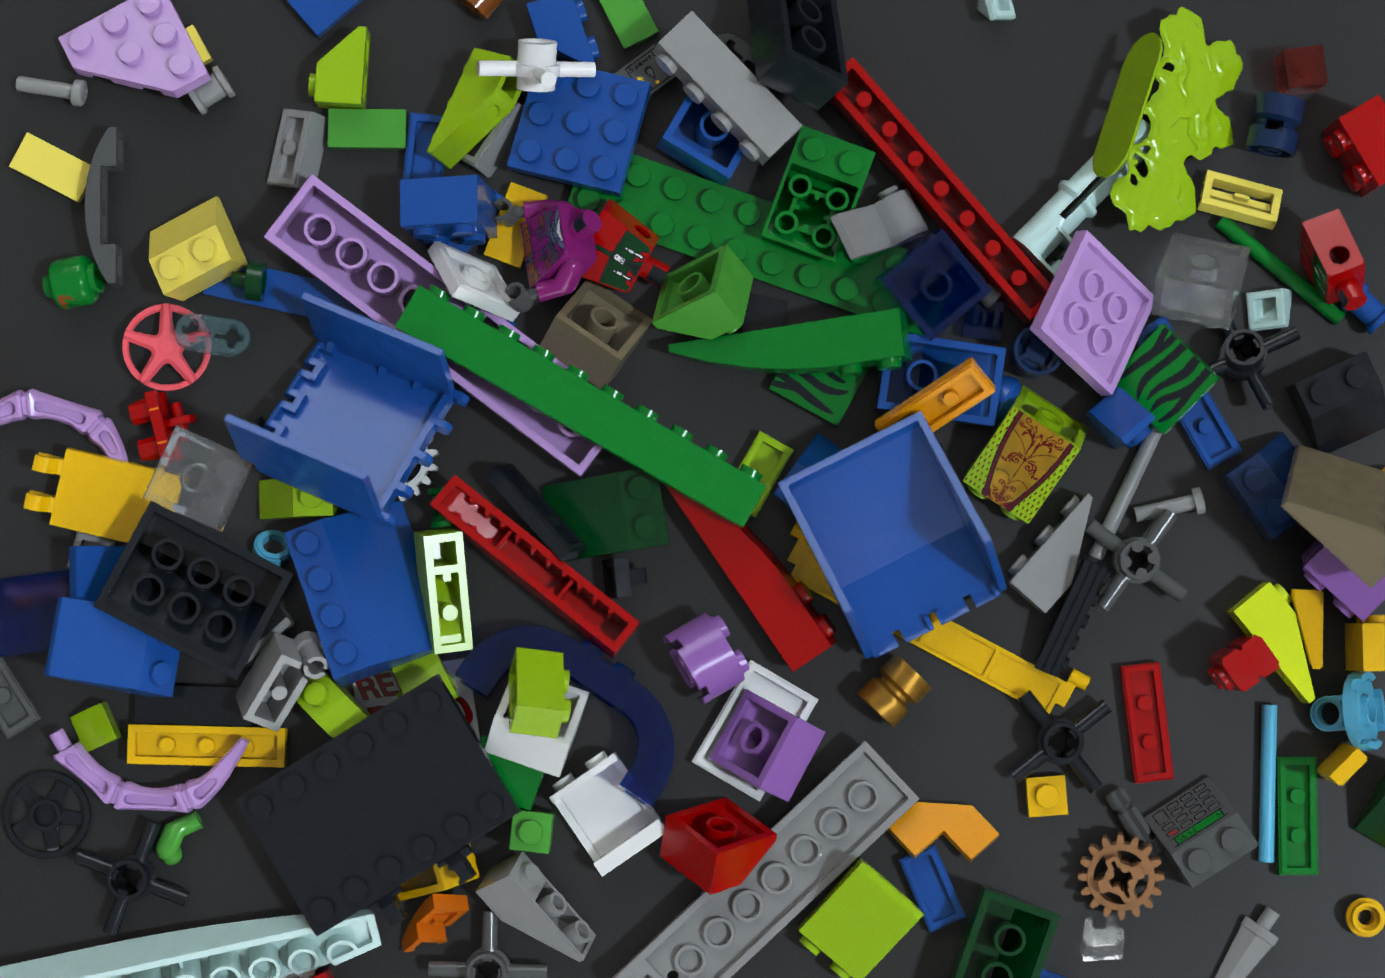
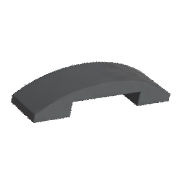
M108 127L95 150L87 176L85 222L90 248L100 272L108 284L115 288H123V248L117 244H108V172H124V133L117 127Z

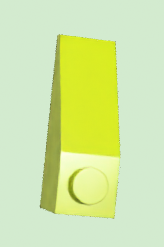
M1262 582L1230 608L1227 613L1245 635L1262 637L1279 661V668L1275 670L1276 673L1301 703L1310 704L1315 699V694L1296 614L1289 605L1292 602V598L1280 584L1276 583L1273 586L1271 582Z

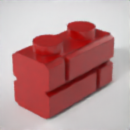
M1240 635L1227 644L1228 648H1221L1208 658V664L1211 668L1207 670V673L1219 690L1225 688L1227 691L1245 692L1260 682V677L1265 678L1279 668V661L1261 636Z

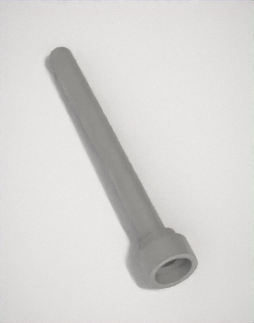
M1152 423L1148 426L1152 432L1141 441L1102 524L1114 534H1116L1162 436V433ZM1095 540L1089 555L1103 560L1108 549ZM1077 560L1074 576L1082 560Z

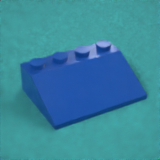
M401 501L394 502L388 511V514L397 520L392 529L349 512L320 519L284 533L333 680L341 687L433 653L417 573L414 533L404 504Z

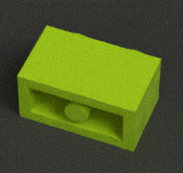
M516 647L508 674L509 733L557 738L561 724L568 723L571 712V700L565 699V694L569 688L570 671L564 669L563 653Z

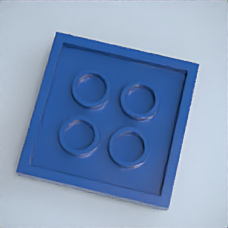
M596 70L594 78L558 77L556 78L554 91H528L508 159V169L621 197L652 90L651 83Z

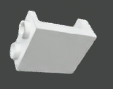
M604 750L584 763L588 770L576 779L572 773H569L553 784L552 787L555 793L549 797L594 861L593 864L602 877L663 835L665 825L617 753L614 752L607 756Z

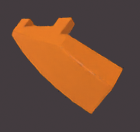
M431 894L419 907L404 933L401 941L403 952L415 951V948L422 942L437 944L448 942L445 927L451 926L469 910L467 895Z

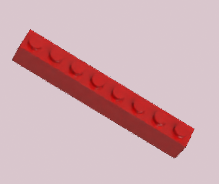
M852 57L846 62L849 83L829 101L869 147L876 152V155L905 188H909L915 200L947 237L957 244L963 251V255L968 256L988 277V282H992L1001 291V299L1020 321L1026 325L1036 316L1051 284L856 59Z

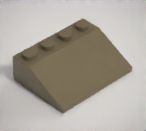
M1299 445L1294 449L1281 507L1365 584L1372 588L1385 576V471Z

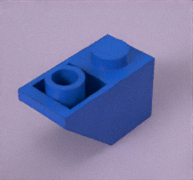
M536 0L526 4L536 37L556 41L558 58L566 62H595L594 59L601 57L594 35L586 37L582 23L589 20L582 0Z
M1119 386L1116 387L1112 396H1104L1084 414L1114 450L1124 445L1128 449L1132 446L1135 447L1152 432L1148 425L1156 419L1151 412Z

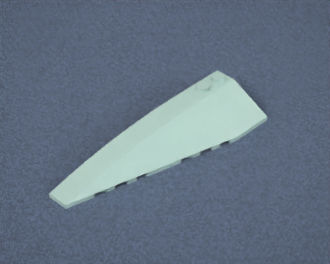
M371 909L358 911L316 937L303 914L172 931L0 967V978H309L315 975V970L329 963L336 966L381 946V938L375 914Z

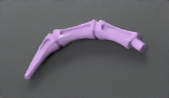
M33 388L27 392L17 390L0 398V426L23 421L27 417L33 420L49 419L71 426L82 435L86 434L88 440L99 447L106 456L129 461L124 444L113 420L108 417L105 418L101 410L64 400Z
M63 728L49 735L58 753L53 755L54 761L79 778L104 804H113L116 810H149L190 813L193 809L203 808L219 792L250 742L248 739L241 737L207 773L199 778L189 779L185 784H176L167 788H151L141 786L133 781L124 782L120 776L109 772L88 753L80 741L72 745Z

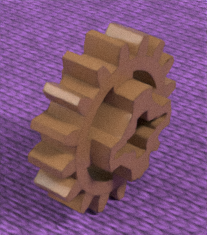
M1118 832L1117 840L1113 842L1105 834L1102 836V847L1099 848L1093 843L1089 845L1088 849L1093 855L1092 857H1081L1080 863L1088 868V870L1078 872V880L1087 881V884L1081 888V894H1092L1090 907L1093 909L1102 904L1104 906L1103 916L1108 917L1112 910L1118 911L1119 919L1124 920L1126 911L1131 910L1137 918L1140 916V905L1143 904L1150 909L1154 906V902L1150 897L1151 894L1157 896L1162 894V888L1155 884L1157 881L1164 880V872L1155 870L1162 863V859L1160 856L1150 858L1149 854L1152 851L1153 845L1148 843L1141 848L1138 846L1139 836L1136 834L1131 838L1130 842L1124 840L1123 832ZM1120 851L1130 852L1138 858L1134 860L1122 856ZM1104 857L1107 865L1104 872L1099 873L1097 877H1094L1095 867L1100 859ZM1115 863L1123 873L1130 872L1128 874L1127 888L1119 878L1112 879L1115 873ZM1148 874L1147 884L1138 895L1135 887L1137 881ZM1111 892L1121 896L1122 900L1109 898L1105 893Z

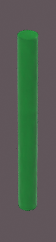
M1222 217L1215 225L1218 230L1333 324L1337 325L1346 313L1334 303L1326 304L1316 288L1234 221Z

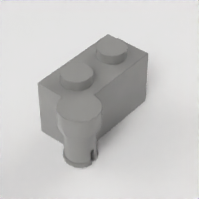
M274 631L272 632L235 694L243 719L271 730L279 731L308 682L307 677L319 679L326 674L324 669H329L323 647L316 632L305 631L298 634L294 639Z

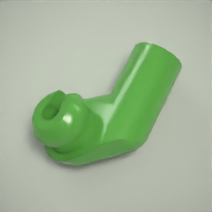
M196 810L167 823L163 827L156 845V854L158 858L162 859L164 864H177L182 859L180 846L183 837L204 828L203 821Z

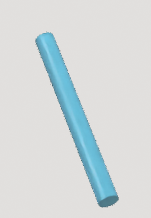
M1261 704L1258 862L1274 863L1277 705Z

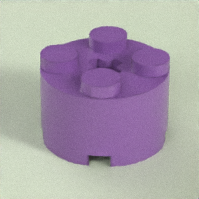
M705 612L663 636L664 643L673 642L675 648L668 652L689 689L691 690L697 686L703 693L697 697L703 705L745 680L744 673L750 670L739 649L733 651L726 640V637L730 636V632L719 615L710 617Z

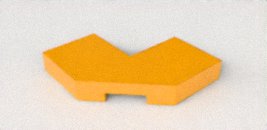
M916 802L887 829L891 836L913 859L943 834L970 863L999 837V833L973 805Z

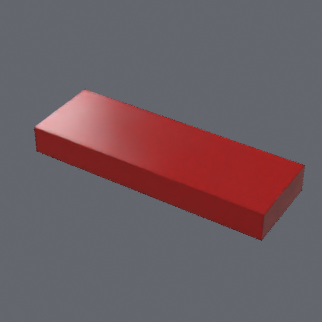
M1160 662L1119 666L1133 783L1174 779Z

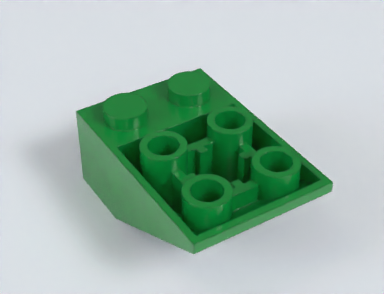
M802 126L761 236L835 263L842 241L830 217L855 209L876 152Z

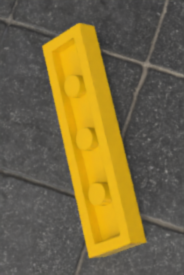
M128 724L127 764L214 766L241 737H244L250 742L236 767L285 768L287 767L288 728L280 727L277 732L266 727Z

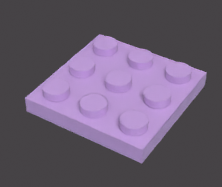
M1088 230L1076 231L1030 330L1101 396H1112L1157 298Z

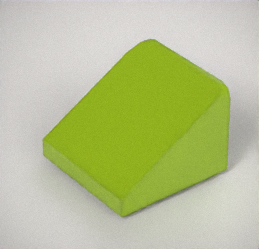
M107 702L96 704L70 717L80 742L88 752L122 738Z

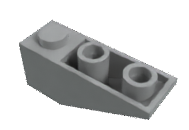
M1089 493L1083 495L1080 499L1074 495L1060 510L1059 513L1064 517L1055 528L1048 524L1034 539L1033 542L1038 547L1029 557L1021 554L1007 570L1012 576L1006 583L1041 614L1046 613L1072 584L1093 499Z
M523 851L489 867L476 890L478 896L501 921L578 962L585 959L596 934Z

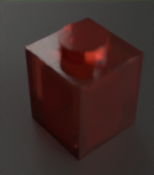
M1323 45L1284 49L1275 58L1279 93L1288 95L1319 92L1328 84Z

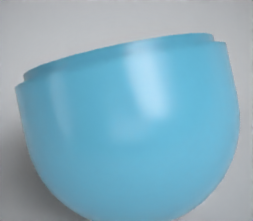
M265 530L255 538L253 545L254 554L281 568L288 564L291 559V553L283 532ZM277 540L282 544L284 551L273 554L266 551L263 546L268 541Z

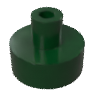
M249 261L246 272H232L231 286L244 288L245 300L263 301L267 285L266 263Z

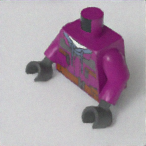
M506 198L497 199L493 204L500 210L508 209L504 216L494 217L500 224L505 227H512L518 223L520 218H525L520 227L530 289L527 290L519 282L509 284L505 288V293L514 300H510L508 304L515 311L523 313L532 307L533 300L539 299L540 302L572 293L576 289L581 277L596 262L597 252L594 234L602 227L598 214L592 210L575 208L568 201L550 199L525 201L524 206H515Z

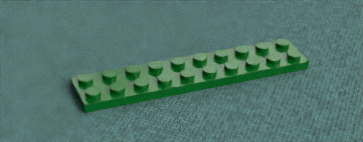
M635 154L632 156L621 197L573 186L568 202L572 203L575 208L592 210L599 216L610 198L659 237L655 246L692 259H697L727 244L754 276L753 280L853 315L900 308L907 315L908 331L910 334L934 337L956 274L951 264L948 265L946 262L900 246L851 260L842 243L836 261L833 263L761 236L773 202L727 186H721L716 182Z

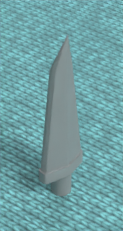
M1266 906L1256 922L1245 916L1214 978H1246L1279 940V937L1271 933L1270 930L1280 914Z

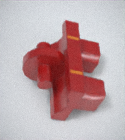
M157 390L145 392L144 399L128 405L133 425L140 426L151 423L154 432L153 437L137 441L140 459L142 461L161 460L162 462L170 463L183 460L179 442L191 440L187 426L198 422L196 414L184 415L181 402L172 403L169 406L166 392H157Z

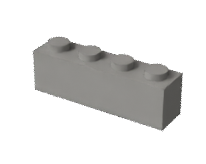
M693 11L667 33L653 50V53L657 56L655 60L659 67L668 75L672 76L675 74L684 84L683 90L687 96L696 104L702 102L712 113L711 119L714 124L725 133L730 131L740 142L738 144L739 149L751 161L755 162L758 160L763 166L803 126L762 83L757 81L756 76Z

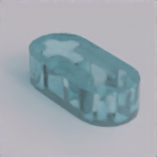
M187 314L177 322L174 330L175 340L183 349L226 357H235L242 354L250 341V332L242 322L235 319L202 314ZM190 322L197 323V330L209 332L210 336H197L195 342H189L188 335L182 333L181 329L188 328ZM230 328L236 329V336L242 337V342H237L234 348L227 347L226 340L214 338L215 333L225 335Z

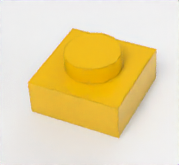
M1064 774L1026 777L1024 779L1027 817L1068 815L1066 779Z

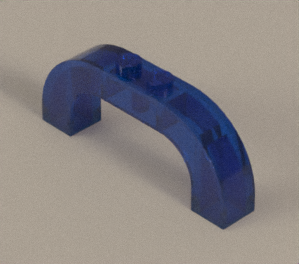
M536 626L514 627L498 632L482 641L467 655L455 672V679L486 700H489L500 682L509 673L516 647L563 653L564 669L570 671V680L623 715L634 728L638 740L637 757L618 788L650 810L653 808L665 789L672 771L674 737L671 724L664 709L645 687L633 680L636 676L635 672L620 662H616L614 666L601 658L604 652L587 640L580 644L563 633Z

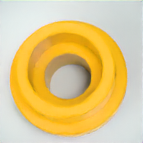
M1358 898L1351 902L1346 910V924L1358 936H1375L1385 925V910L1378 901L1372 898ZM1363 910H1368L1371 914V919L1366 924H1361L1358 919L1359 913Z

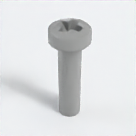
M18 76L16 80L17 91L70 99L71 104L77 107L84 106L88 96L87 82L81 79H75L73 84Z
M1197 487L1191 489V495L1133 507L1136 522L1158 518L1164 509H1168L1173 514L1195 510L1197 515L1204 514L1206 512V504L1201 488Z

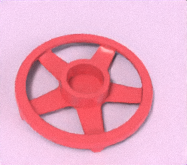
M169 303L154 305L138 313L127 326L122 342L123 358L130 373L145 386L160 391L179 390L194 383L205 371L211 356L210 334L200 318L190 310ZM160 312L158 334L150 335L133 331L144 318ZM172 312L190 319L199 331L177 335L174 332ZM129 342L151 351V357L141 374L132 363L129 353ZM204 342L203 359L199 368L194 373L184 358L183 351ZM164 364H170L184 379V381L175 384H159L150 380Z

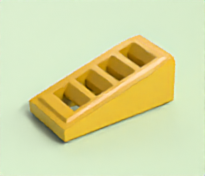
M1290 588V595L1308 662L1312 669H1321L1323 667L1324 592L1318 589Z

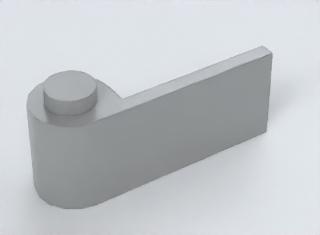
M894 185L877 194L880 201L875 204L838 213L830 217L851 260L904 245L929 231L909 188L900 190L899 185Z

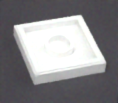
M434 241L427 252L450 295L513 322L520 312L515 311L508 304L510 300L514 299L505 293L507 285L497 267L442 242Z

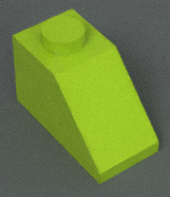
M358 26L317 62L316 73H310L309 97H314V102L319 108L366 109L371 34L367 27Z
M276 479L259 480L260 520L328 518L339 515L338 506Z

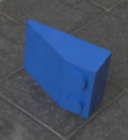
M909 333L912 360L901 362L902 368L880 371L874 412L886 414L972 357L995 385V392L950 422L994 427L1006 348Z
M58 597L44 676L145 697L173 696L180 655L179 650L93 607L95 602Z

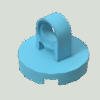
M1369 671L1352 672L1345 680L1342 695L1318 698L1310 710V717L1315 727L1327 732L1346 730L1351 744L1361 751L1377 750L1381 747L1383 741L1377 739L1378 731H1385V702L1382 689H1374L1371 681L1376 679L1375 675ZM1329 702L1335 704L1339 709V719L1333 725L1327 724L1321 715L1324 705Z

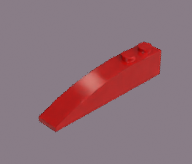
M454 475L430 503V507L455 529L462 531L463 536L491 561L612 660L637 630L640 623L637 619L567 563L561 562L552 551L458 476Z
M665 485L792 672L837 642L833 636L836 633L834 625L824 613L819 616L811 604L814 597L805 583L802 581L797 583L767 545L746 525L743 528H739Z

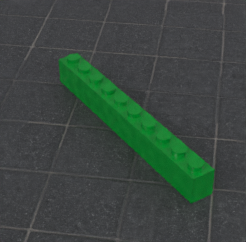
M431 284L428 290L420 285L418 286L395 325L398 331L443 349L446 359L739 528L744 527L767 485L760 482L762 474L745 464H742L739 469L725 462L728 457L726 453L710 444H707L705 449L691 442L694 435L675 424L670 429L656 422L659 415L645 406L638 404L637 408L633 409L622 402L624 395L614 388L604 384L600 390L587 382L590 375L571 364H569L567 369H564L553 363L555 355L541 346L535 344L532 350L518 342L521 336L502 324L496 330L484 323L486 315L477 309L465 304L462 310L449 303L452 296L437 286Z

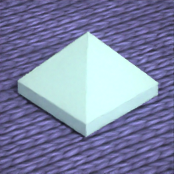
M978 0L977 10L990 21L1013 20L1016 18L1012 0Z

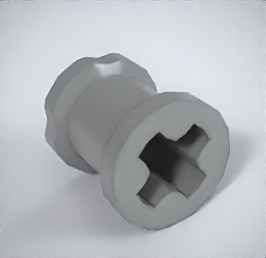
M218 65L212 68V73H210L211 81L188 92L202 115L208 112V107L224 97L232 98L236 95Z

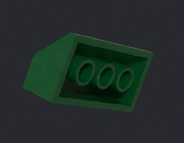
M980 885L948 978H1040L1061 915L1017 897Z

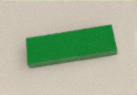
M1276 756V873L1279 876L1319 875L1317 757Z

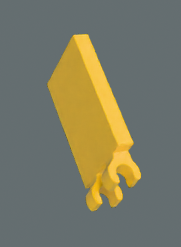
M71 447L66 448L64 458L39 452L35 454L32 470L60 475L56 496L30 490V493H26L23 508L52 513L49 525L128 543L150 501L176 513L184 474Z

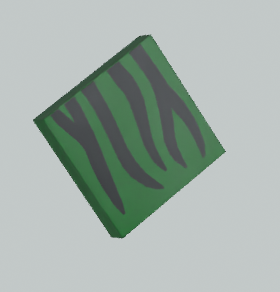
M870 367L862 368L863 374L849 377H840L839 372L809 374L777 373L769 390L837 427Z
M1162 323L1130 356L1117 386L1151 412L1156 418L1151 423L1165 435L1221 378L1165 323Z

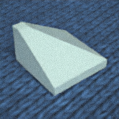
M1280 288L1246 293L1249 329L1263 331L1288 327L1292 290Z

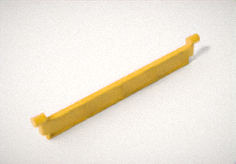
M796 521L790 535L798 540L787 559L795 564L791 575L797 583L799 581L804 582L809 590L838 605ZM935 612L928 615L934 630L909 642L1016 700L1025 692L1031 690L1049 714L1055 703L1065 707L1075 687L1084 691L1091 680L1090 676L1075 668L1071 670L1066 681L1036 669L1034 664L953 621L941 625ZM900 630L893 632L894 635L904 640Z

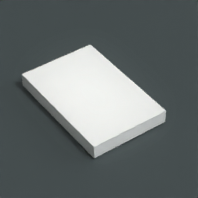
M750 660L748 663L750 670L744 673L745 680L734 687L692 762L760 802L765 793L764 790L709 759L745 690L752 691L807 721L819 699Z

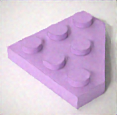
M127 0L58 37L72 67L78 75L93 78L94 75L111 79L116 84L141 90L143 87L161 91L163 95L179 98L212 80L171 0Z

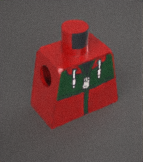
M609 198L599 215L602 227L594 234L597 252L596 262L582 277L624 293L630 292L638 276L659 287L670 268L667 264L650 256L659 237Z
M1336 209L1302 222L1300 263L1326 304L1341 301L1344 308L1348 311L1363 306L1367 301L1363 291L1365 262L1340 210Z

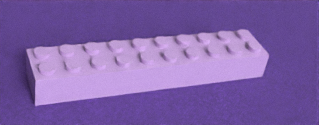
M311 174L264 236L271 245L369 319L397 330L395 325L419 285L428 290L432 284L450 294L435 266L313 174ZM451 297L449 303L462 310L465 304L477 309L486 315L483 322L496 330L502 324L521 336L518 342L532 350L536 344L502 317L454 297ZM554 358L553 363L567 369L566 365ZM447 359L451 377L455 384L581 478L601 452V447Z

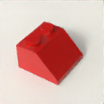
M724 797L666 815L660 857L697 884L703 891L712 895L741 885L776 842L777 833L730 799Z

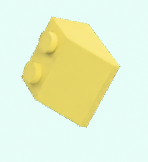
M217 196L150 231L149 262L165 296L184 301L232 276L233 271L239 272L248 266V262L221 200Z

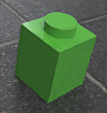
M521 808L522 811L513 816L509 850L549 854L552 844L555 811L540 809L529 811Z

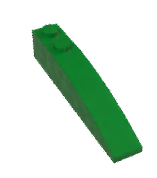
M900 308L718 336L712 340L699 339L668 344L669 352L681 358L718 367L762 373L809 374L839 372L840 377H849L863 374L862 368L878 366L879 371H889L902 368L901 362L912 360L907 315Z

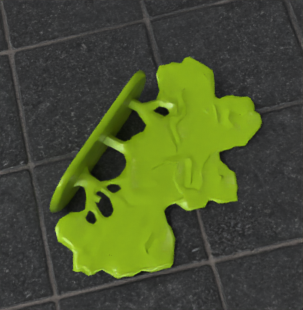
M1182 6L1178 8L1176 15H1169L1161 20L1159 29L1161 38L1157 33L1149 32L1143 35L1128 52L1094 152L1093 171L1098 177L1106 178L1115 174L1127 160L1128 173L1123 177H1119L1113 183L1110 197L1113 205L1126 213L1130 231L1137 230L1142 232L1148 225L1161 231L1164 228L1171 227L1176 220L1183 221L1194 215L1196 212L1195 186L1191 177L1187 174L1184 165L1186 158L1192 155L1198 160H1202L1212 154L1213 148L1223 149L1234 144L1230 119L1217 108L1216 99L1223 96L1226 92L1234 90L1243 69L1241 56L1236 53L1235 45L1231 40L1215 41L1210 46L1206 45L1201 17ZM1162 42H1163V44H1164V53H1163V56H1162V51H1163ZM1166 63H1171L1175 69L1171 72L1163 69ZM1154 79L1159 82V89L1148 101ZM1144 113L1148 115L1150 120V131L1145 140L1134 145ZM1148 145L1150 150L1145 154L1140 148ZM1135 154L1143 158L1147 165L1148 175L1146 177H1142L1135 167L1138 163V159L1134 158ZM1131 174L1136 176L1137 185H1133L1130 182Z

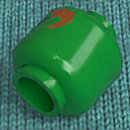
M85 255L54 260L49 266L47 276H44L42 281L46 297L48 299L53 298L54 302L61 309L92 305L98 300L99 293H103L105 288L104 277L97 263L92 262Z

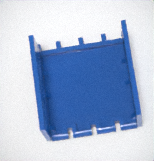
M305 292L301 300L314 336L317 340H320L316 342L303 363L312 372L302 368L299 369L284 393L285 398L292 403L280 400L266 421L265 429L231 414L226 415L224 422L240 458L253 463L258 472L392 529L397 520L388 514L389 509L397 496L411 499L414 490L405 484L417 463L430 467L434 458L424 451L436 431L444 435L450 434L453 426L445 421L444 418L453 403L466 407L470 398L465 393L455 389L443 349Z

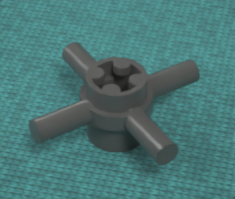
M1164 509L1144 537H1131L1125 540L1120 539L1095 519L1087 525L1085 532L1113 552L1112 565L1116 573L1100 595L1097 606L1108 612L1129 583L1141 584L1147 581L1153 582L1178 602L1184 598L1188 589L1160 569L1161 557L1156 547L1178 518L1168 509ZM1131 549L1134 552H1140L1142 555L1145 554L1147 557V563H1144L1142 568H1138L1135 572L1129 568L1132 560L1127 555Z
M483 910L481 948L474 951L466 962L429 960L428 976L485 978L484 973L477 972L478 964L481 965L486 961L492 962L494 960V963L500 966L498 973L493 978H547L548 965L511 963L507 954L497 948L498 917L492 910Z

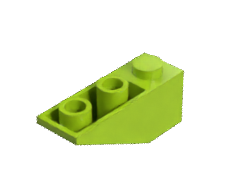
M474 47L427 149V153L445 168L452 169L514 109L522 90L516 88L517 77L477 75L478 60L515 61L511 56Z

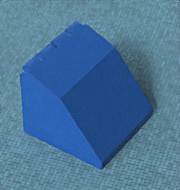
M921 411L778 482L866 659L872 656L876 659L898 648L899 645L893 635V632L900 630L906 643L934 630V626L928 616L935 612L941 625L970 612L963 599L968 594L971 596L976 608L998 598L1001 596L1000 592L1007 589L992 539Z

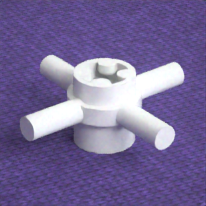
M524 38L518 40L517 60H478L477 75L517 77L516 88L519 90L550 92L555 90L556 78L558 77L594 78L596 75L595 62L556 61V41L542 38Z

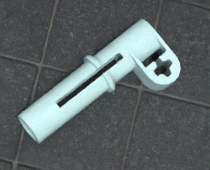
M1143 118L1141 119L1134 145L1145 140L1149 134L1150 124ZM1148 145L1142 146L1140 150L1146 154L1150 147ZM1137 154L1134 155V158L1138 159V165L1143 158ZM1093 155L1068 181L1061 180L1059 182L1058 191L1011 238L1048 282L1052 283L1061 260L1070 245L1072 238L1069 235L1085 218H1093L1097 214L1096 207L1110 194L1113 183L1119 177H1123L1128 173L1127 160L1115 174L1106 178L1101 177L1062 217L1060 213L1097 177L1093 171ZM1060 244L1063 249L1056 256L1058 260L1051 261L1048 264L1045 259Z

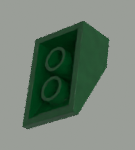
M639 469L542 486L544 499L587 547L579 558L564 562L670 545L660 481Z

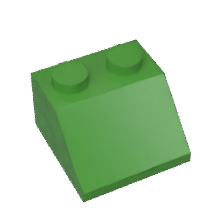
M725 244L666 274L661 285L652 324L657 329L709 340L725 333L731 334L737 331L744 323L754 276L730 247Z

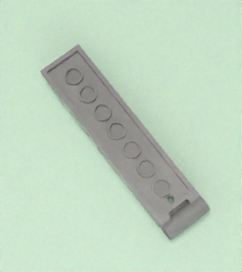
M864 740L771 828L772 831L777 833L776 842L741 885L712 895L703 891L612 978H669L667 974L670 971H676L679 974L677 978H731L920 798Z

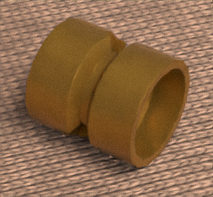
M896 653L880 668L882 677L880 679L872 677L857 692L892 728L908 713L906 706L908 703L918 704L932 689Z

